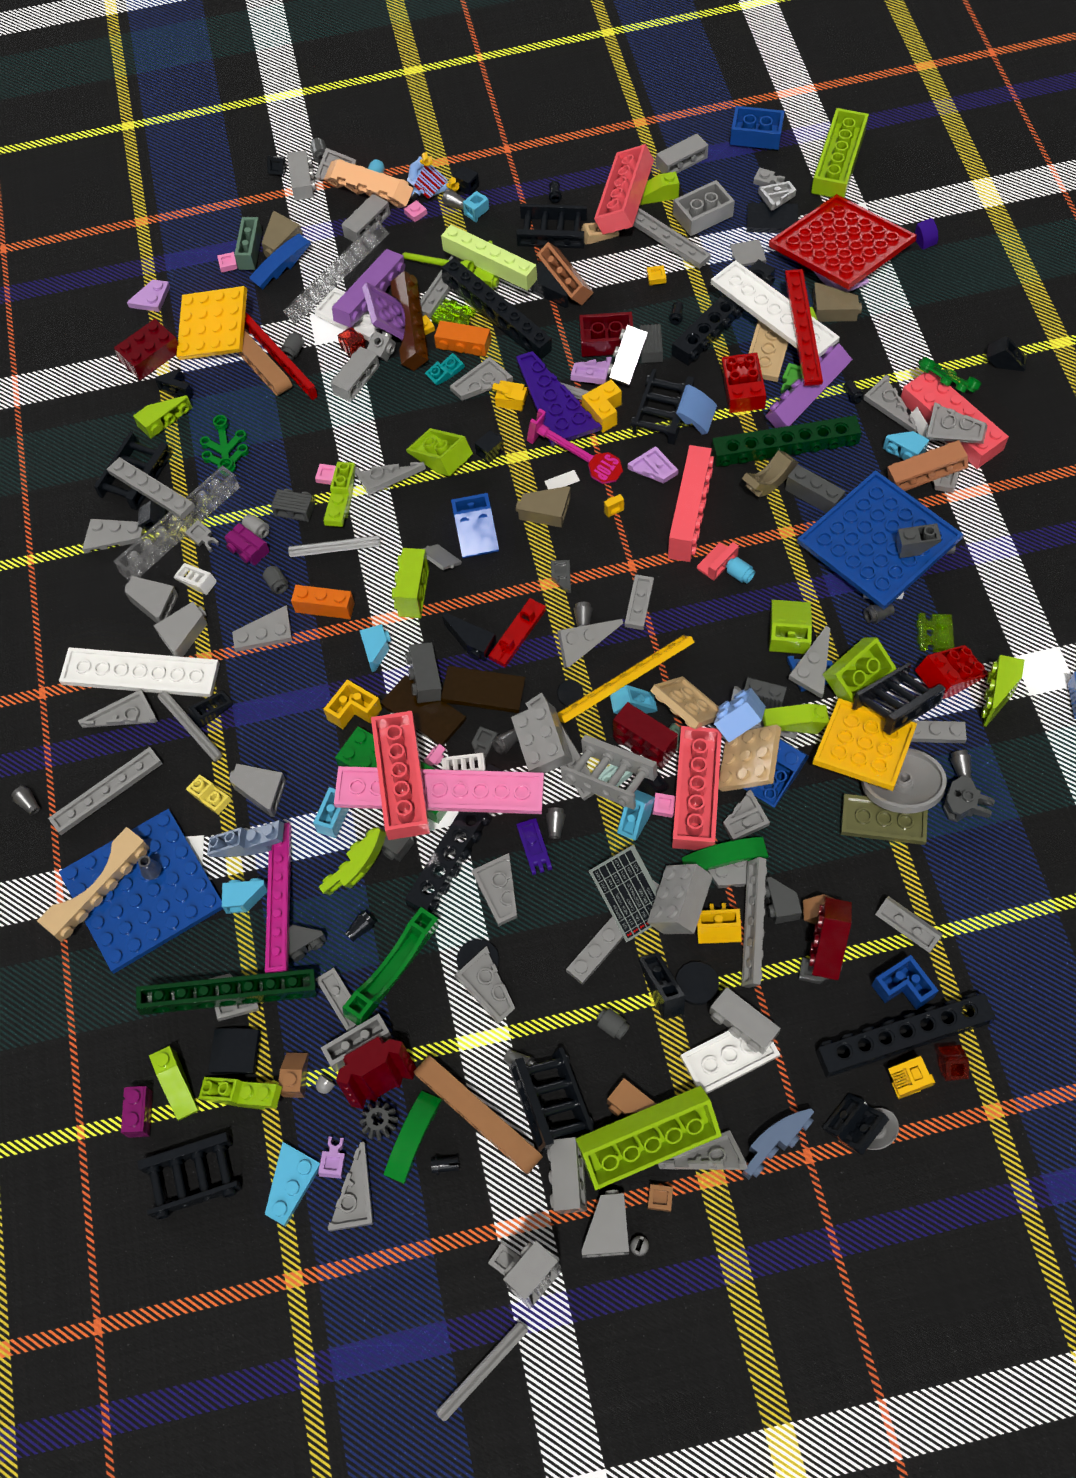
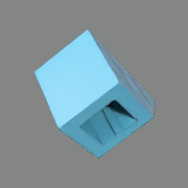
M914 431L890 434L885 438L883 449L906 460L912 456L925 453L929 439Z
M253 878L250 881L231 880L229 883H222V908L226 914L248 912L267 893L268 886L266 882L259 878Z

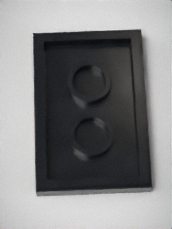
M766 203L747 204V232L781 233L798 221V204L784 203L772 211Z

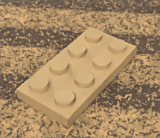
M758 320L749 353H758L763 379L778 382L789 342Z

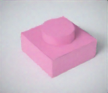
M416 200L404 208V214L416 222L427 215V209Z
M234 252L217 255L221 273L238 269Z
M319 464L315 477L316 483L331 485L336 466Z
M441 744L433 747L423 763L429 766L438 765L444 757L442 753L445 751V748Z
M655 793L652 815L672 818L676 796Z

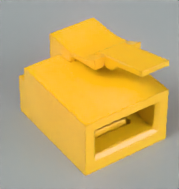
M500 380L499 384H493L492 389L497 391L495 395L496 407L523 411L528 395L525 384Z
M921 1056L888 1068L898 1099L921 1092L922 1089L933 1086V1083H935L932 1074L929 1075Z

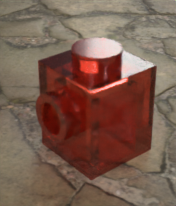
M353 327L337 335L340 347L350 358L359 347L365 348L364 343L366 341L361 333L358 334Z
M962 1046L938 1047L939 1068L945 1080L969 1079V1058Z

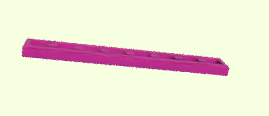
M289 822L284 823L283 841L272 845L268 855L265 973L288 971L291 825Z

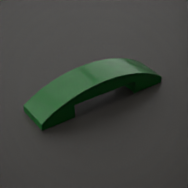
M763 837L729 841L698 850L682 857L683 865L697 864L707 871L746 860L750 861L758 857H769Z
M421 1091L398 1135L384 1176L405 1184L413 1167V1160L431 1120H434L442 1099Z

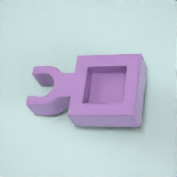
M329 1137V1152L322 1151L318 1174L320 1177L342 1179L345 1153L339 1152L343 1149L344 1138H340V1143L334 1146L332 1145V1137Z

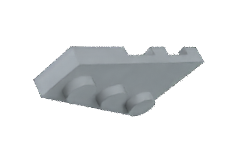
M488 357L450 385V391L460 400H465L492 390L493 384H499L500 380L513 382V376L491 357Z
M935 402L927 439L951 442L959 440L965 443L984 444L987 424L970 416L962 415L953 409L945 408Z
M90 519L82 550L85 554L98 548L104 550L108 549V546H124L142 542L145 529L138 527V522Z
M287 605L233 631L235 651L239 652L293 641Z
M509 853L471 870L498 927L516 919L517 910Z
M486 946L459 970L454 977L495 1022L499 1024L515 1009V1006L497 973L496 965L493 964L489 955L490 952Z

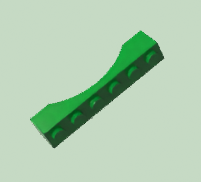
M420 907L382 964L365 983L355 990L342 1007L344 1017L357 1026L368 1020L437 930L438 918Z

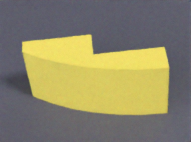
M200 774L186 788L191 795L217 815L232 801L227 794L216 788L212 782Z

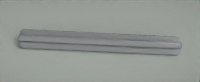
M377 535L289 546L288 553L290 557L378 547L381 545V541Z
M166 691L159 693V700L211 759L218 761L222 758V754L170 694Z
M518 1322L438 1408L436 1414L442 1421H446L525 1336L528 1329L522 1322Z

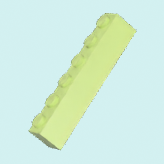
M450 225L441 235L443 251L462 260H471L475 266L528 291L537 280L536 264L460 228Z

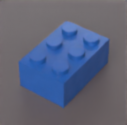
M736 106L731 128L730 145L779 150L785 111Z

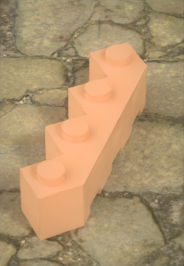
M341 159L331 161L324 177L325 181L336 188L345 186L357 195L366 193L371 196L375 194L397 208L407 206L414 189L403 179H397Z

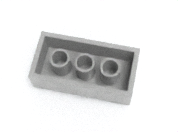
M537 1241L533 1245L529 1242L520 1253L522 1258L516 1264L512 1262L506 1268L503 1279L508 1289L529 1309L533 1307L561 1273L558 1260Z

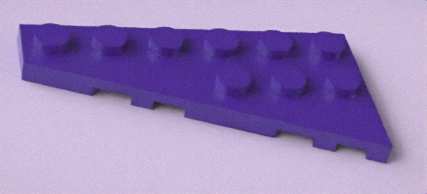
M533 351L516 356V361L537 413L539 409L546 412L545 426L568 441L602 430L600 423L592 418V415L580 405L576 397L564 384L557 380V377L546 368V365ZM548 439L551 447L558 445L557 443Z

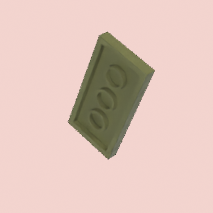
M844 794L841 835L925 845L927 842L928 810L910 814L897 813L876 805L867 796Z

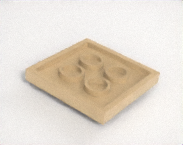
M683 676L655 684L650 690L658 701L665 703L672 713L679 715L685 720L686 725L691 728L697 729L715 722L719 706Z
M772 725L751 729L731 742L725 740L718 786L720 791L724 792L773 784L781 727Z

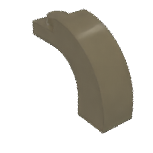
M778 450L763 470L756 474L746 473L742 479L747 483L745 486L758 497H763L780 486L799 462L786 452Z

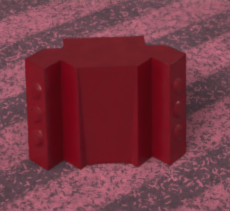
M376 1037L344 1056L343 1062L345 1066L339 1069L336 1082L352 1107L364 1109L366 1099L377 1102L378 1097L395 1087L400 1088L403 1078L413 1080L416 1066L403 1042L393 1039L384 1042L382 1037Z

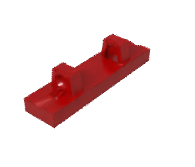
M529 598L489 654V659L506 668L545 613L546 606Z

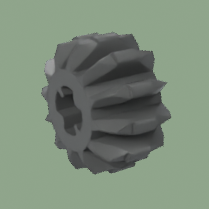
M380 1101L376 1102V1108L368 1104L367 1107L370 1111H362L361 1113L365 1117V1119L359 1121L364 1126L362 1132L364 1134L369 1133L368 1138L371 1140L376 1136L378 1141H382V1134L390 1138L389 1129L392 1131L397 1129L393 1125L398 1122V1118L394 1116L396 1111L394 1108L389 1109L390 1105L388 1103H385L382 1108ZM381 1117L383 1119V1123H378L377 1125L375 1123V1119L378 1118L380 1120Z

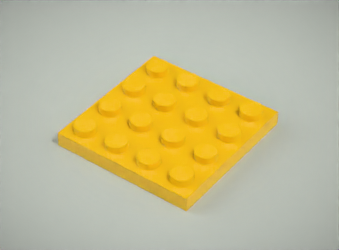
M245 286L182 295L178 334L179 345L177 346L176 355L179 360L242 352L247 289Z
M838 698L814 757L813 765L893 791L917 723L911 721L889 735L883 731L886 722L882 716L865 706L854 710L852 709V702Z

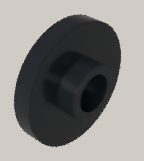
M575 680L563 681L557 689V697L562 704L569 706L583 697V688Z

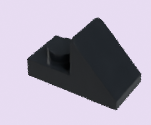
M181 369L155 378L160 391L178 397L186 395L189 400L193 397L190 385L184 381Z

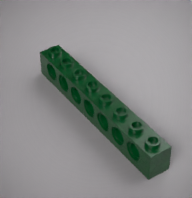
M854 415L712 438L711 451L716 467L773 458L778 450L784 451L789 455H799L806 452L854 446L859 444L862 432L857 416Z
M314 969L138 986L136 987V1008L140 1015L317 997Z

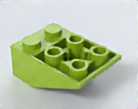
M772 600L769 651L805 654L811 646L812 638L811 602Z
M1000 655L997 662H993L986 683H989L988 689L986 688L984 700L987 702L981 714V718H984L983 726H987L1013 696L1023 676L1024 659Z

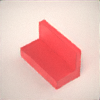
M732 542L727 547L722 543H718L697 565V570L714 581L726 569L728 561L738 556L739 545Z

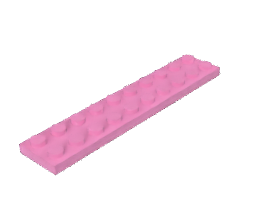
M338 766L334 806L336 808L382 809L377 768ZM421 769L428 811L542 814L544 773Z

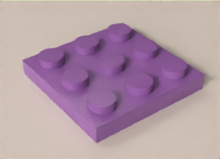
M366 282L362 289L371 323L376 328H381L388 334L394 335L403 341L405 313L401 302Z

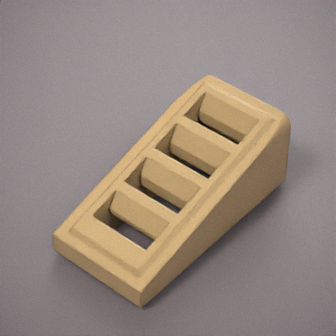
M584 223L581 231H584L585 244H593L619 236L618 231L603 235L597 223Z

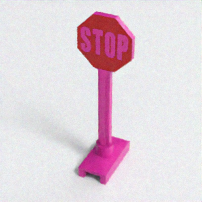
M538 410L536 421L534 419L530 420L527 436L528 442L533 444L539 435L544 438L547 437L588 462L591 478L601 484L616 482L623 473L620 459L613 454L607 452L593 456L551 431L549 427L544 425L546 414L544 410Z

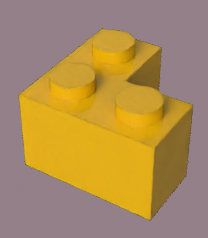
M611 379L582 395V407L592 415L596 422L600 423L602 433L617 425V410L615 408L622 405V391Z
M346 680L323 710L328 721L344 729L354 715L371 724V717H376L382 710L378 697Z

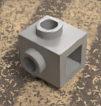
M375 331L369 340L367 350L376 353L378 358L387 362L395 350L396 342L391 339L392 335L384 331L382 334Z

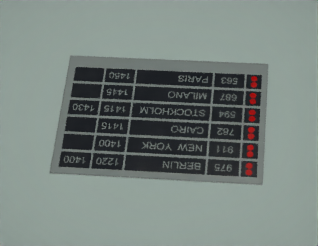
M633 844L589 870L626 942L652 927L647 921L658 891Z

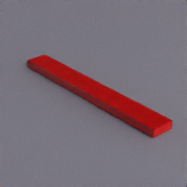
M803 269L785 270V280L804 386L822 385L823 378Z
M245 312L244 327L311 400L316 399L318 396L315 385Z

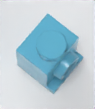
M478 191L474 192L463 201L464 215L477 222L478 218L489 210L488 198Z

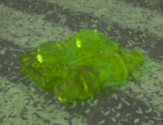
M444 299L443 306L439 305L431 318L432 322L437 324L441 320L468 325L470 316L474 317L476 310L471 309L468 305L457 304V301Z
M925 613L918 614L916 625L919 629L917 641L920 644V650H928V645H932L933 652L954 648L951 614H932L931 621L926 619ZM927 630H931L932 636L927 635Z

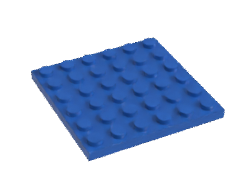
M875 470L798 537L797 543L884 610L963 539V533ZM938 524L942 539L940 543L919 556L899 557L896 545L898 529Z
M169 809L131 830L149 846L150 849L147 851L146 856L159 862L161 865L160 875L153 880L143 878L137 862L131 872L124 875L116 888L108 892L103 898L102 903L94 907L85 920L89 931L113 974L223 909L220 896ZM113 841L58 871L72 898L88 889L101 875L108 862Z

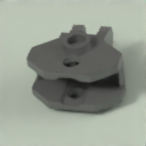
M961 776L951 783L943 810L948 820L958 822L966 816L972 817L973 814L990 818L992 811L977 804L989 807L994 805L995 800L980 794L981 791L976 789L970 777Z

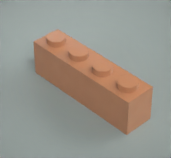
M547 242L537 253V256L571 299L583 305L594 293L557 247Z
M959 440L887 466L888 478L895 485L906 491L968 468V455Z

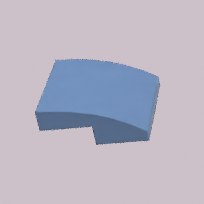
M686 385L676 414L686 425L693 424L703 435L709 431L717 405L697 388Z

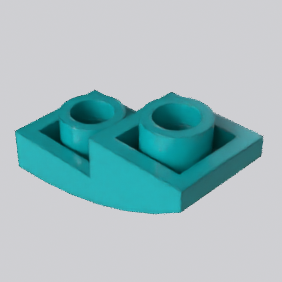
M452 353L441 364L437 361L425 374L435 385H439L460 372L465 365Z

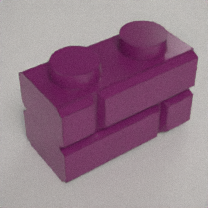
M238 523L232 531L225 535L227 549L233 554L235 552L238 553L241 560L245 563L250 562L256 566L261 561V558H264L269 553L267 543L241 523Z
M146 1086L124 1088L123 1097L125 1100H123L121 1133L126 1137L150 1136L153 1091Z

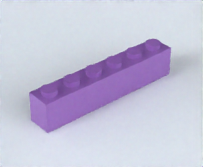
M386 249L332 306L333 321L350 328L358 322L361 316L368 311L362 286L367 282L386 292L387 288L391 285L390 282L405 270L404 255Z
M840 343L829 347L826 353L819 357L823 378L822 385L804 386L803 378H798L790 385L792 387L790 390H786L780 395L781 400L774 402L769 407L770 411L765 416L775 428L790 426L853 360Z

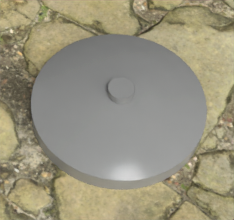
M909 748L893 791L861 781L867 797L876 805L892 812L910 814L926 811L938 804L944 796L947 779L945 771L938 761L924 752Z

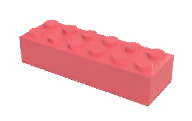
M646 144L616 153L594 218L603 235L633 227L654 162Z
M932 371L929 373L924 372L905 385L901 394L904 404L912 412L918 407L928 425L930 424L935 402L945 408L953 409L962 415L970 416L987 424L984 444L961 442L968 455V462L976 469L1004 450L1009 436L955 389L941 383V377Z
M689 445L669 536L668 559L690 562L691 556L696 554L700 525L704 515L703 510L706 507V496L709 492V482L713 473L714 456H711L712 448Z
M412 711L371 717L384 826L388 840L430 834L416 727Z
M681 726L672 848L701 850L715 845L722 736L717 728L700 727L694 729L689 726Z

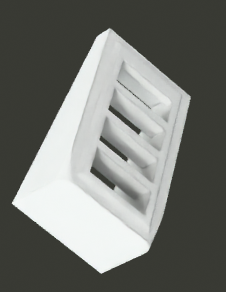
M186 563L181 566L174 576L179 582L205 595L216 584V579L211 573Z
M484 753L445 757L442 758V769L451 770V766H453V770H459L458 764H461L462 770L485 771ZM475 760H478V768H475ZM467 762L470 764V769H467Z

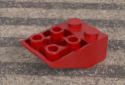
M758 353L722 357L729 413L765 409L766 391Z
M966 645L927 655L915 669V672L928 688H933L938 684L946 688L943 699L952 697L988 675L983 664L976 659Z

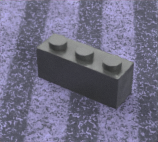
M798 464L787 477L786 491L825 513L844 498L845 490Z
M432 642L409 645V653H405L406 664H410V668H408L409 680H413L414 683L411 684L412 695H416L417 703L441 701L442 688Z

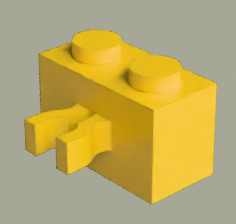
M722 903V909L715 910L714 904H710V910H702L697 924L698 944L742 942L740 909H726V903Z

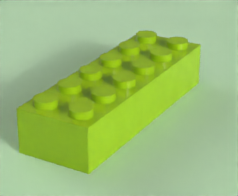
M836 108L814 175L811 193L833 197L837 194L845 198L865 135L869 114Z
M698 1086L578 1137L575 1140L587 1174L595 1190H598L710 1142L722 1135L711 1100L704 1089Z

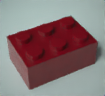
M632 312L579 315L582 357L613 355L616 346L620 347L622 340L619 337L622 329L626 330L627 325L633 327Z
M153 319L115 346L114 350L119 361L139 380H142L177 355V346L179 344L172 333L156 319Z
M629 702L625 704L613 719V738L620 745H626L633 753L657 762L659 768L663 769L676 753L678 734Z
M825 897L824 905H819V918L814 928V941L811 942L809 966H812V975L839 980L852 923V902Z

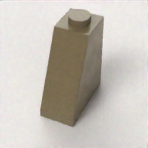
M274 211L262 240L264 255L268 258L285 242L299 233L302 235L300 224Z
M814 283L813 307L819 322L857 321L858 314L862 312V303H859L858 295L824 284Z
M566 486L522 494L521 501H517L516 504L519 520L562 528L571 499V487Z

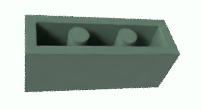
M242 217L234 254L239 270L256 269L262 237V229L258 217Z

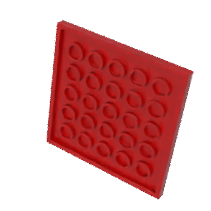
M836 194L769 240V247L849 290L914 243L917 235Z

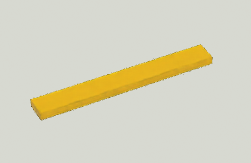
M682 635L557 713L560 722H568L695 643L693 638Z

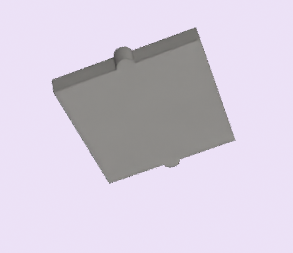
M759 239L730 244L732 258L741 265H753L758 259L764 263L766 262L764 248H762Z
M438 544L422 548L426 550L427 559L442 570L454 568L462 563L461 560Z

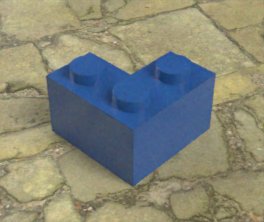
M912 955L877 976L871 985L884 1003L903 992L916 1010L932 1000L939 991Z

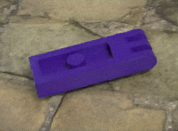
M536 818L516 824L532 876L536 875L535 866H538L540 873L544 872L542 864L545 863L548 871L552 870Z

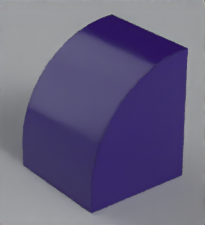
M933 218L917 223L915 230L917 235L916 243L920 248L924 250L936 245L938 242V230Z

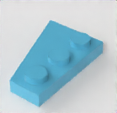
M282 1142L265 1215L286 1227L318 1173L320 1163Z

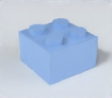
M749 688L747 691L741 690L734 696L735 699L730 702L725 701L718 707L719 710L716 714L714 725L728 742H731L763 719L766 706L752 688Z

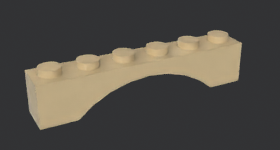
M126 827L112 842L108 862L97 880L75 898L52 905L37 922L60 942L70 937L77 925L86 920L92 909L102 903L103 898L109 891L116 888L124 875L131 872L139 858L147 854V851L150 849L143 839Z

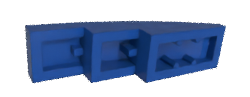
M300 233L275 250L254 271L249 279L263 290L273 277L277 280L286 267L291 269L311 245V242Z

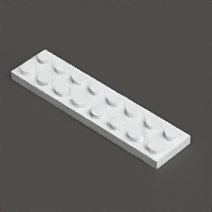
M736 260L711 279V285L797 348L788 298ZM812 317L818 356L820 357L826 353L829 347L837 344L840 337Z
M69 647L59 682L61 685L128 691H138L141 689L143 692L161 693L166 691L169 694L210 697L213 695L220 663L214 659Z

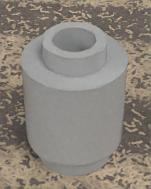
M250 514L243 518L242 525L258 537L263 539L268 535L269 525L263 520Z

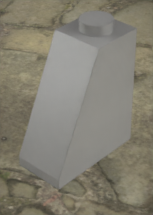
M132 576L125 586V593L130 602L156 623L170 615L178 598L174 586Z
M191 602L155 624L154 627L173 656L183 657L206 627L207 622L204 617L207 615L201 606L197 607L194 602Z
M236 764L229 778L233 788L269 816L275 817L286 784L283 773Z
M619 1190L605 1191V1195L600 1196L582 1248V1258L629 1255L624 1193L619 1194Z

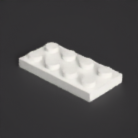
M333 288L314 310L316 316L367 341L370 340L375 331H381V328H376L371 323L369 311L365 312L360 320L351 328L333 321L332 306L344 295V292Z
M727 1031L681 1054L680 1058L695 1086H701L706 1094L780 1057V1053L774 1042L771 1043L763 1055L759 1051L755 1053L746 1045L747 1042L741 1037L738 1039Z

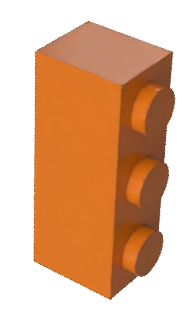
M441 320L434 335L435 345L438 349L485 357L492 341L491 331L488 328Z
M295 585L291 599L295 613L351 619L355 604L351 591Z

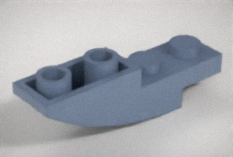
M278 820L250 830L240 827L209 837L207 855L209 857H239L271 851L272 845L283 841L284 823Z
M807 1109L789 1115L762 1133L749 1148V1151L755 1156L747 1165L748 1169L743 1170L742 1175L748 1180L753 1175L757 1178L765 1168L762 1163L766 1158L771 1160L778 1152L777 1145L784 1151L788 1146L793 1148L800 1139L797 1134L802 1128L806 1131L814 1120L811 1117L815 1111Z

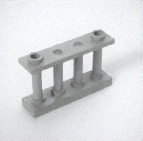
M584 735L581 739L583 754L574 767L571 769L564 765L561 766L562 781L634 810L636 808L634 792L644 778L652 781L655 780L658 776L657 762ZM590 757L601 760L590 776L580 772ZM608 764L619 767L608 783L598 779ZM626 771L637 774L626 790L616 786Z

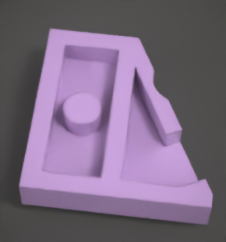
M150 281L128 300L129 308L160 312L170 289V284L167 281Z
M606 357V361L597 362L594 359L587 362L574 363L571 380L604 384L608 378L607 372L610 363H612V357Z
M656 446L628 463L629 470L663 484L678 475V469Z

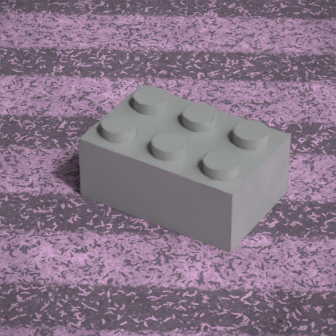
M715 180L674 199L673 216L686 232L692 236L733 217L735 201L719 182Z
M546 701L511 717L529 772L545 774L573 761L556 708Z
M697 864L666 866L647 923L663 934H694L713 875Z

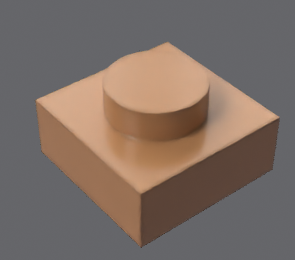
M650 1184L648 1209L671 1212L673 1187Z

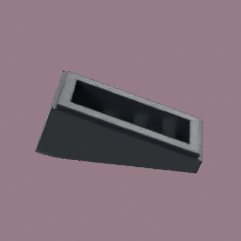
M222 690L189 707V715L195 724L202 728L232 707L233 702Z

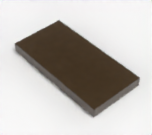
M448 666L441 702L519 713L525 677Z
M405 675L380 702L381 706L392 714L412 711L416 731L436 745L441 744L444 746L466 721V716L441 701L417 703L416 695H412L411 684H414L413 680H409V677Z

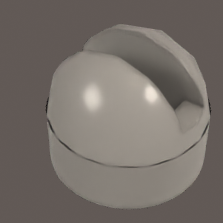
M322 1074L316 1081L317 1091L323 1094L329 1093L335 1086L330 1079Z
M636 1236L631 1240L630 1249L634 1255L643 1256L648 1252L649 1243L645 1237ZM639 1239L643 1240L640 1252L636 1250Z

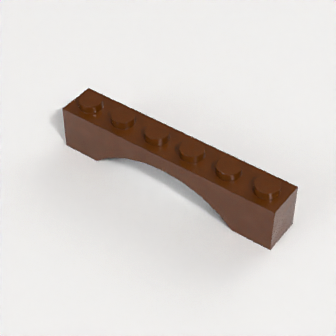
M403 271L390 284L392 296L401 302L405 313V332L399 349L401 364L415 371L428 361L417 278Z

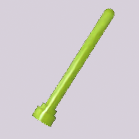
M407 252L402 254L406 260L443 266L450 261ZM464 260L460 262L473 273V261Z

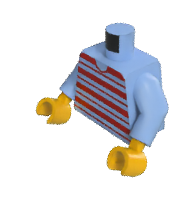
M423 153L422 157L419 156L415 162L410 164L407 181L414 188L410 196L414 201L421 194L429 199L445 192L447 189H452L453 191L459 189V183H456V178L451 177L448 183L447 179L432 166V156L428 157L427 153Z

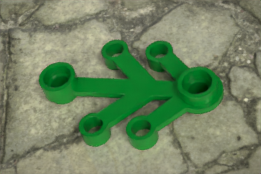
M923 357L922 360L918 361L919 368L926 373L932 371L940 376V382L947 386H950L953 381L957 384L955 388L963 393L966 390L975 392L982 384L971 376L967 380L957 377V372L949 368L941 369V365L927 357Z
M217 415L213 419V424L218 430L220 445L211 441L207 436L200 439V444L204 449L210 448L221 454L222 459L214 456L208 450L204 451L201 456L205 463L212 462L217 465L221 474L229 475L235 471L237 460L249 453L247 445L240 444L237 447V451L229 458V453L239 442L246 441L247 435L244 430H238L235 436L227 443L226 429L229 425L228 420L224 415Z

